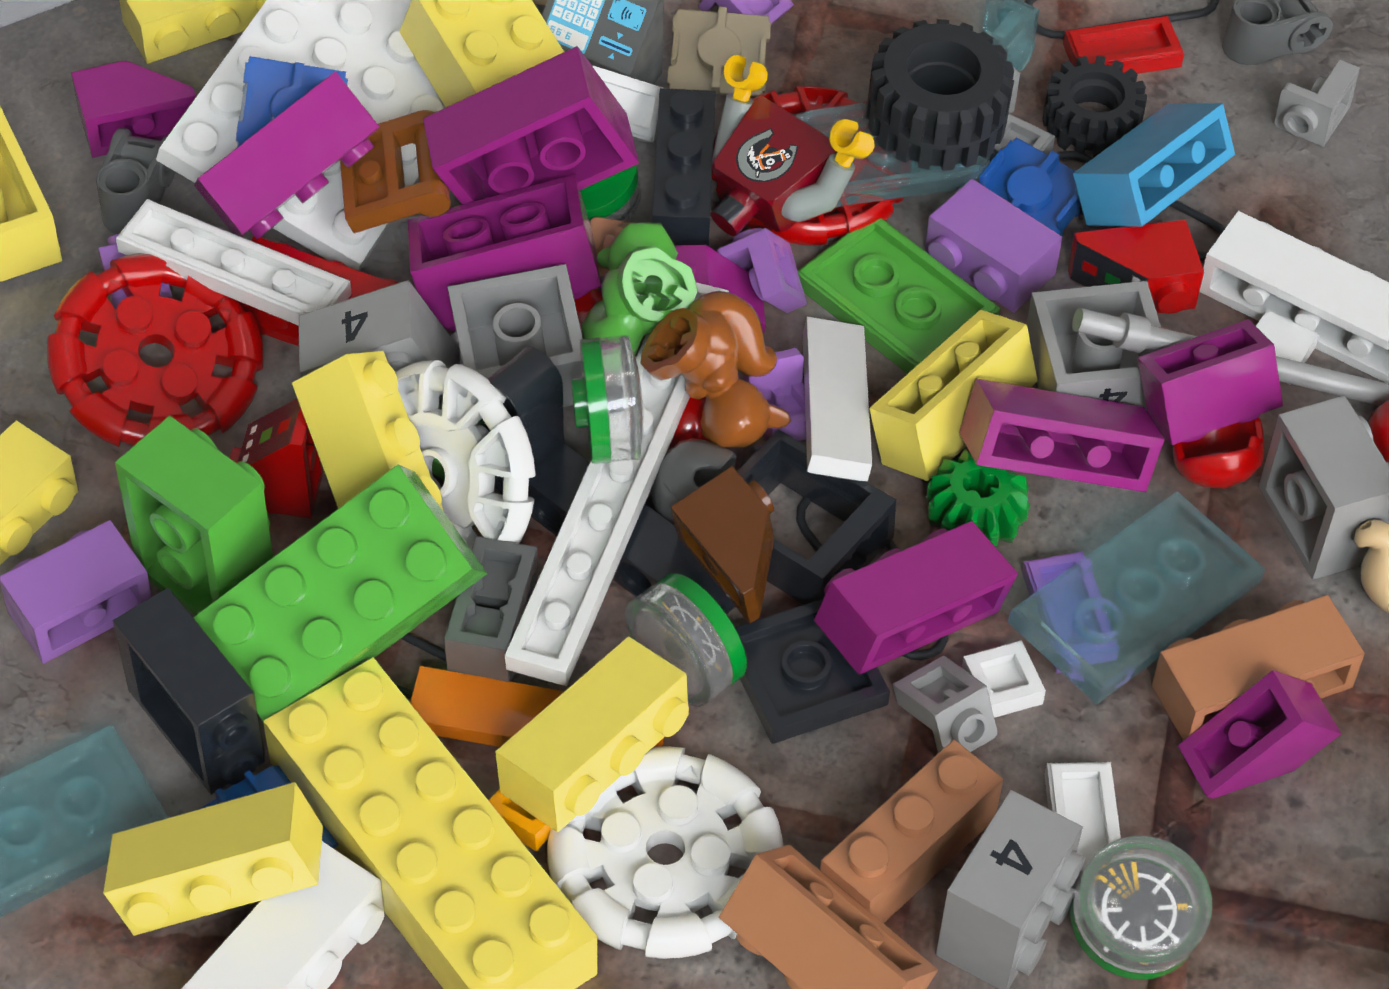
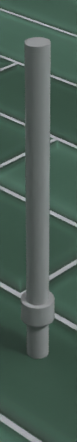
M1078 308L1072 322V328L1076 332L1113 340L1116 348L1141 353L1144 349L1158 351L1197 337L1153 326L1148 318L1130 313H1122L1117 317ZM1276 356L1280 382L1337 396L1345 395L1346 398L1378 406L1389 400V384Z

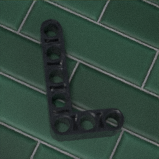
M526 347L490 376L488 380L491 385L506 397L503 405L510 416L520 417L531 444L536 474L535 477L529 478L528 496L535 499L531 518L557 537L590 462L564 443L563 383L556 366L541 351L533 347ZM481 419V426L485 427L490 432L489 428L487 427L483 419ZM495 476L494 488L503 495L504 477ZM644 504L612 580L649 607L648 592L651 586L668 574H681L690 578L707 591L727 615L735 608L734 604L680 541L676 527L648 505Z

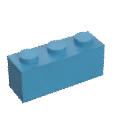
M1223 103L1166 104L1075 171L1073 176L1076 183L1077 196L1081 202L1086 225L1142 227L1235 155Z

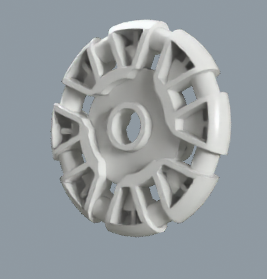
M429 360L412 363L396 371L398 391L409 420L418 432L419 446L430 476L440 490L442 508L463 540L472 550L477 535L471 526L475 524L484 538L519 544L529 524L535 500L528 496L529 478L535 477L536 474L534 457L527 432L520 417H511L504 407L503 403L506 397L491 385L486 377L461 364H454L447 368L441 360ZM443 393L442 409H438L439 396ZM483 419L490 432L485 427L476 424ZM434 458L438 459L444 468L445 481L442 487L432 475V462ZM495 476L504 477L503 495L493 493Z
M660 746L650 749L632 773L627 776H620L602 792L590 811L582 816L573 818L558 833L551 829L547 842V863L550 878L595 932L598 940L618 950H621L623 945L645 950V957L660 959L683 958L711 951L712 943L726 936H729L731 939L736 938L737 933L718 918L743 875L739 878L728 876L729 865L747 870L756 854L783 847V838L774 809L763 806L758 798L761 793L760 788L738 768L711 754H708L706 760L685 755V748ZM678 780L698 784L697 794L688 787L677 785ZM632 785L639 796L623 804L617 795V791ZM737 813L742 820L741 824L731 830H727L723 820ZM584 828L601 832V841L596 842L585 839L583 836ZM667 843L678 847L682 851L683 856L673 864L663 865L654 862L647 853L652 847ZM603 877L607 889H592L590 883ZM635 905L647 910L658 911L657 917H655L652 924L632 919ZM709 905L713 912L712 914L700 919L694 913Z

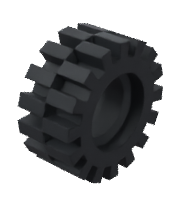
M1087 56L1077 57L1076 67L1068 60L1061 64L1060 71L1055 69L1051 75L1050 82H1048L1043 111V126H1048L1047 132L1054 135L1055 138L1059 137L1058 147L1066 151L1070 145L1075 146V152L1084 154L1085 150H1093L1094 158L1143 122L1147 94H1145L1146 86L1143 80L1136 82L1137 72L1131 68L1123 73L1124 63L1116 59L1112 66L1104 65L1106 57L1096 56L1095 64H1089ZM1096 102L1109 107L1111 110L1093 112L1080 107L1078 104Z

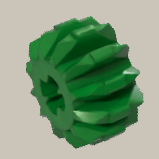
M964 449L958 458V462L944 459L942 465L938 468L937 475L932 476V481L928 483L926 498L929 500L927 515L930 525L950 531L973 521L995 547L998 545V540L1012 543L1018 535L1019 526H1023L1024 521L1028 518L1030 503L1027 497L1029 488L1027 477L1015 475V471L976 465L971 454Z

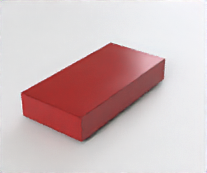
M1168 16L1068 30L1064 34L1063 46L1069 61L1075 67L1077 57L1087 56L1089 64H1095L1096 56L1106 57L1104 65L1112 66L1116 59L1124 63L1123 73L1131 68L1140 74L1182 67L1184 52Z

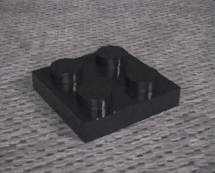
M823 599L753 621L751 624L747 623L735 627L743 644L747 660L745 675L740 680L771 744L889 704L890 690L878 667L859 675L814 621Z

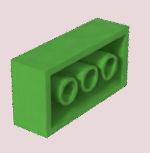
M397 465L194 616L193 619L254 692L257 713L264 721L372 657L375 658L488 573L416 472Z

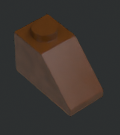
M731 466L671 506V511L680 541L749 624H751L760 617L774 544L770 514L774 512V506L768 494L758 482L753 480L747 484Z

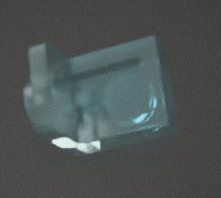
M986 0L983 31L993 37L992 45L1003 46L1008 53L1006 61L1012 62L1016 70H1023L1031 59L1035 48L1039 9L1026 4L1022 0Z

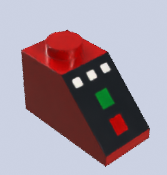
M1178 220L1145 224L1142 227L1128 226L1074 233L1068 273L1070 279L1085 287L1147 281L1156 312L1173 314L1182 310L1196 309L1204 269L1187 221Z
M296 398L248 424L242 448L234 447L231 451L230 459L236 463L243 461L249 464L260 475L265 485L264 496L267 512L312 518L324 469L299 401Z

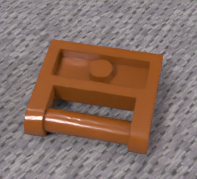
M422 110L379 123L380 127L368 138L375 146L370 152L349 168L340 160L345 220L353 233L419 213L435 217L449 210L451 205L449 188L433 170L423 118L435 112ZM413 143L416 146L419 183L405 187L401 147Z

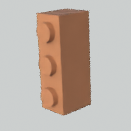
M1329 595L1308 602L1303 600L1292 601L1282 606L1273 614L1252 621L1239 619L1225 626L1220 632L1196 640L1193 638H1183L1172 643L1164 651L1160 652L1152 687L1184 741L1272 670L1312 683L1321 699L1353 688L1365 653Z
M954 739L821 860L820 871L882 923H885L990 824L997 813L1003 778Z
M791 845L756 854L718 917L737 933L736 938L744 948L754 954L764 956L784 974L786 983L792 989H927L938 971L934 965Z

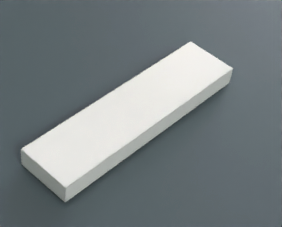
M149 199L143 203L116 237L118 252L125 255L144 253L161 258L167 262L166 266L186 280L190 276L215 292L298 326L299 315L348 300L351 296L349 280Z
M807 316L803 330L807 472L857 481H868L872 467L864 326Z

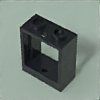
M779 429L762 446L756 445L751 448L745 455L740 469L737 471L747 484L753 480L758 482L768 496L781 483L799 495L808 497L811 502L844 521L809 560L774 539L767 582L804 605L824 599V588L836 574L848 568L856 571L867 566L894 537L897 499L866 481L807 472L806 445Z
M169 588L113 619L128 691L210 795L228 784L234 785L245 779L244 774L251 771L253 773L257 766L265 762L254 692Z

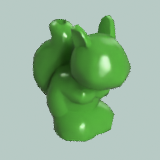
M630 223L620 231L610 247L598 253V264L610 271L605 274L601 286L603 301L594 304L582 323V338H599L602 360L622 362L635 356L644 335L652 333L657 324L669 313L680 308L688 309L694 301L698 290L692 269L683 262L676 260L678 252L661 223Z

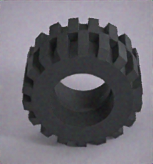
M937 19L936 24H928L926 20L914 22L912 29L902 26L893 31V38L885 37L879 44L878 53H874L866 107V118L869 119L868 128L872 136H879L878 145L886 152L896 151L895 158L904 163L910 160L918 162L917 168L930 170V165L941 166L942 171L954 170L955 164L959 163L969 167L977 164L978 156L987 158L992 154L995 144H1000L1004 137L1014 86L1013 64L1010 61H1006L1008 53L1002 45H992V36L984 31L976 33L973 31L972 25L963 22L960 26L949 24L950 20Z

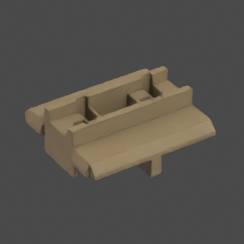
M719 6L718 12L677 9V13L673 15L672 57L667 77L669 89L716 91V94L721 95L733 94L735 87L727 83L724 77V66L733 55L745 57L746 66L742 74L743 80L748 77L752 62L761 63L765 67L767 43L770 41L771 32L769 16L727 13V7ZM766 83L759 90L751 91L750 97H757L765 93Z

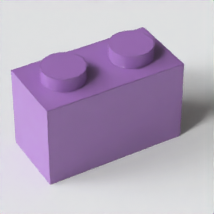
M971 179L929 216L925 251L958 277L977 288L987 299L998 302L1014 313L1031 298L1032 292H1037L1056 274L1062 236L982 184Z
M111 520L91 530L78 532L66 543L36 558L26 559L18 563L11 571L0 576V586L7 612L43 664L113 628V619L152 597L146 569Z

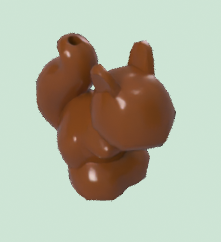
M713 291L701 295L692 302L688 309L680 308L669 313L649 335L642 351L640 364L650 375L658 380L675 378L681 374L685 378V391L690 397L701 399L706 396L701 427L702 435L708 441L721 447H746L760 439L767 428L779 429L786 427L791 422L787 411L769 404L756 386L738 379V371L750 377H762L769 374L777 364L775 351L770 346L764 345L759 316L754 308L744 299L724 291Z

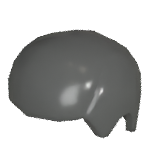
M692 438L679 441L666 452L652 485L651 500L654 510L675 526L671 506L731 466L734 468L736 454L702 439Z

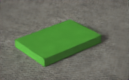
M881 218L862 229L847 233L798 270L803 291L807 296L839 321L864 326L865 341L907 374L979 310L996 315L1000 313V308Z

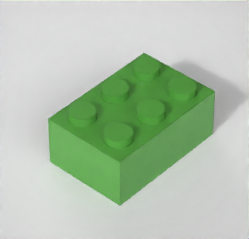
M168 416L115 462L134 554L146 569L149 582L161 591L169 588L184 608L195 616L274 557L269 531L270 521L267 517L264 496L265 485L262 478L249 464L243 461L236 463L220 452L214 442L203 431L197 428L189 430L176 419Z

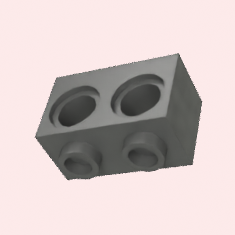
M476 536L471 551L488 574L457 596L444 638L447 671L512 682L515 672L506 670L505 654L539 579L537 547Z

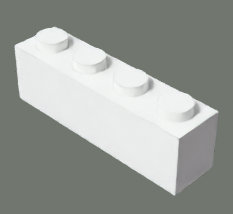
M1238 211L1206 255L1200 293L1260 321L1268 309L1320 334L1315 349L1389 384V282L1375 276L1371 272L1362 270L1332 256L1318 247L1311 246L1290 236L1268 223Z
M322 841L318 885L261 900L182 989H327L336 979L344 957L357 943H367L382 924L384 907L381 880Z

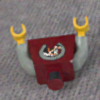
M740 55L731 56L724 66V77L727 83L735 88L733 94L726 95L712 158V170L720 192L725 198L711 212V217L719 228L733 237L737 236L753 217L776 232H784L797 222L830 212L836 207L855 170V165L852 161L854 158L863 159L869 156L875 146L874 140L870 134L859 131L852 141L859 126L857 122L848 119L837 121L830 131L829 138L762 95H759L755 101L750 98L751 91L759 90L764 86L768 73L763 64L752 62L749 75L743 80L742 74L746 66V59Z

